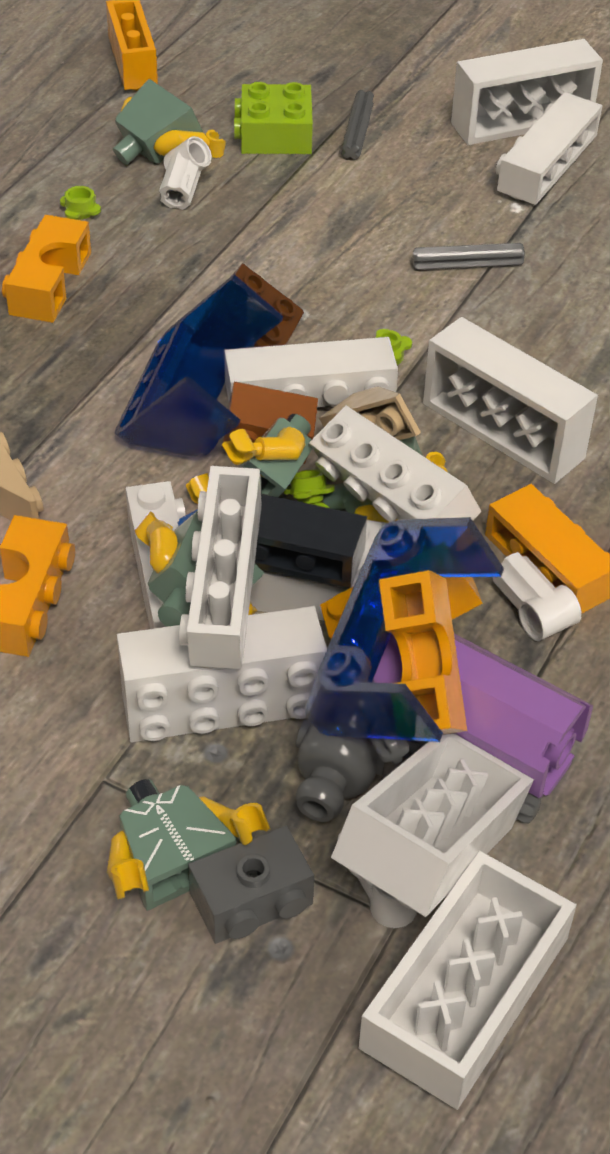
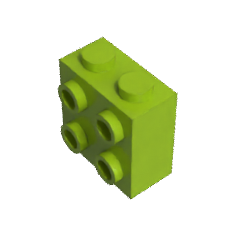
M264 82L242 84L241 98H235L234 139H241V154H312L313 119L311 85H303L298 82L287 84H266Z

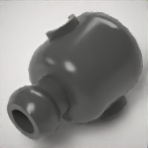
M348 697L334 698L320 706L312 721L307 719L303 721L297 736L296 747L299 748L297 754L299 770L305 780L301 782L297 789L296 803L301 813L308 818L319 822H328L341 813L344 799L355 798L361 795L371 786L376 774L383 775L385 762L377 754Z

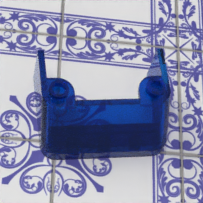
M233 274L173 324L158 341L118 422L115 435L132 446L189 457H196L200 453L204 456L209 454L217 445L219 439L236 428L241 419L218 401L225 383V350L253 348L255 342L282 322L284 316Z
M471 517L401 519L389 522L379 530L322 660L305 705L307 719L321 734L328 736L440 742L443 732L406 684L372 683L392 634L385 629L379 579L427 570L442 577H501L504 568Z

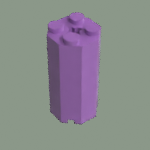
M391 633L384 643L377 641L371 647L365 659V665L371 670L372 678L393 717L398 721L393 683L401 682L402 661L397 641ZM454 634L467 731L454 734L534 779L529 789L530 794L538 798L542 797L543 794L545 796L550 795L575 757L574 754L570 753L575 740L582 742L588 730L593 705Z

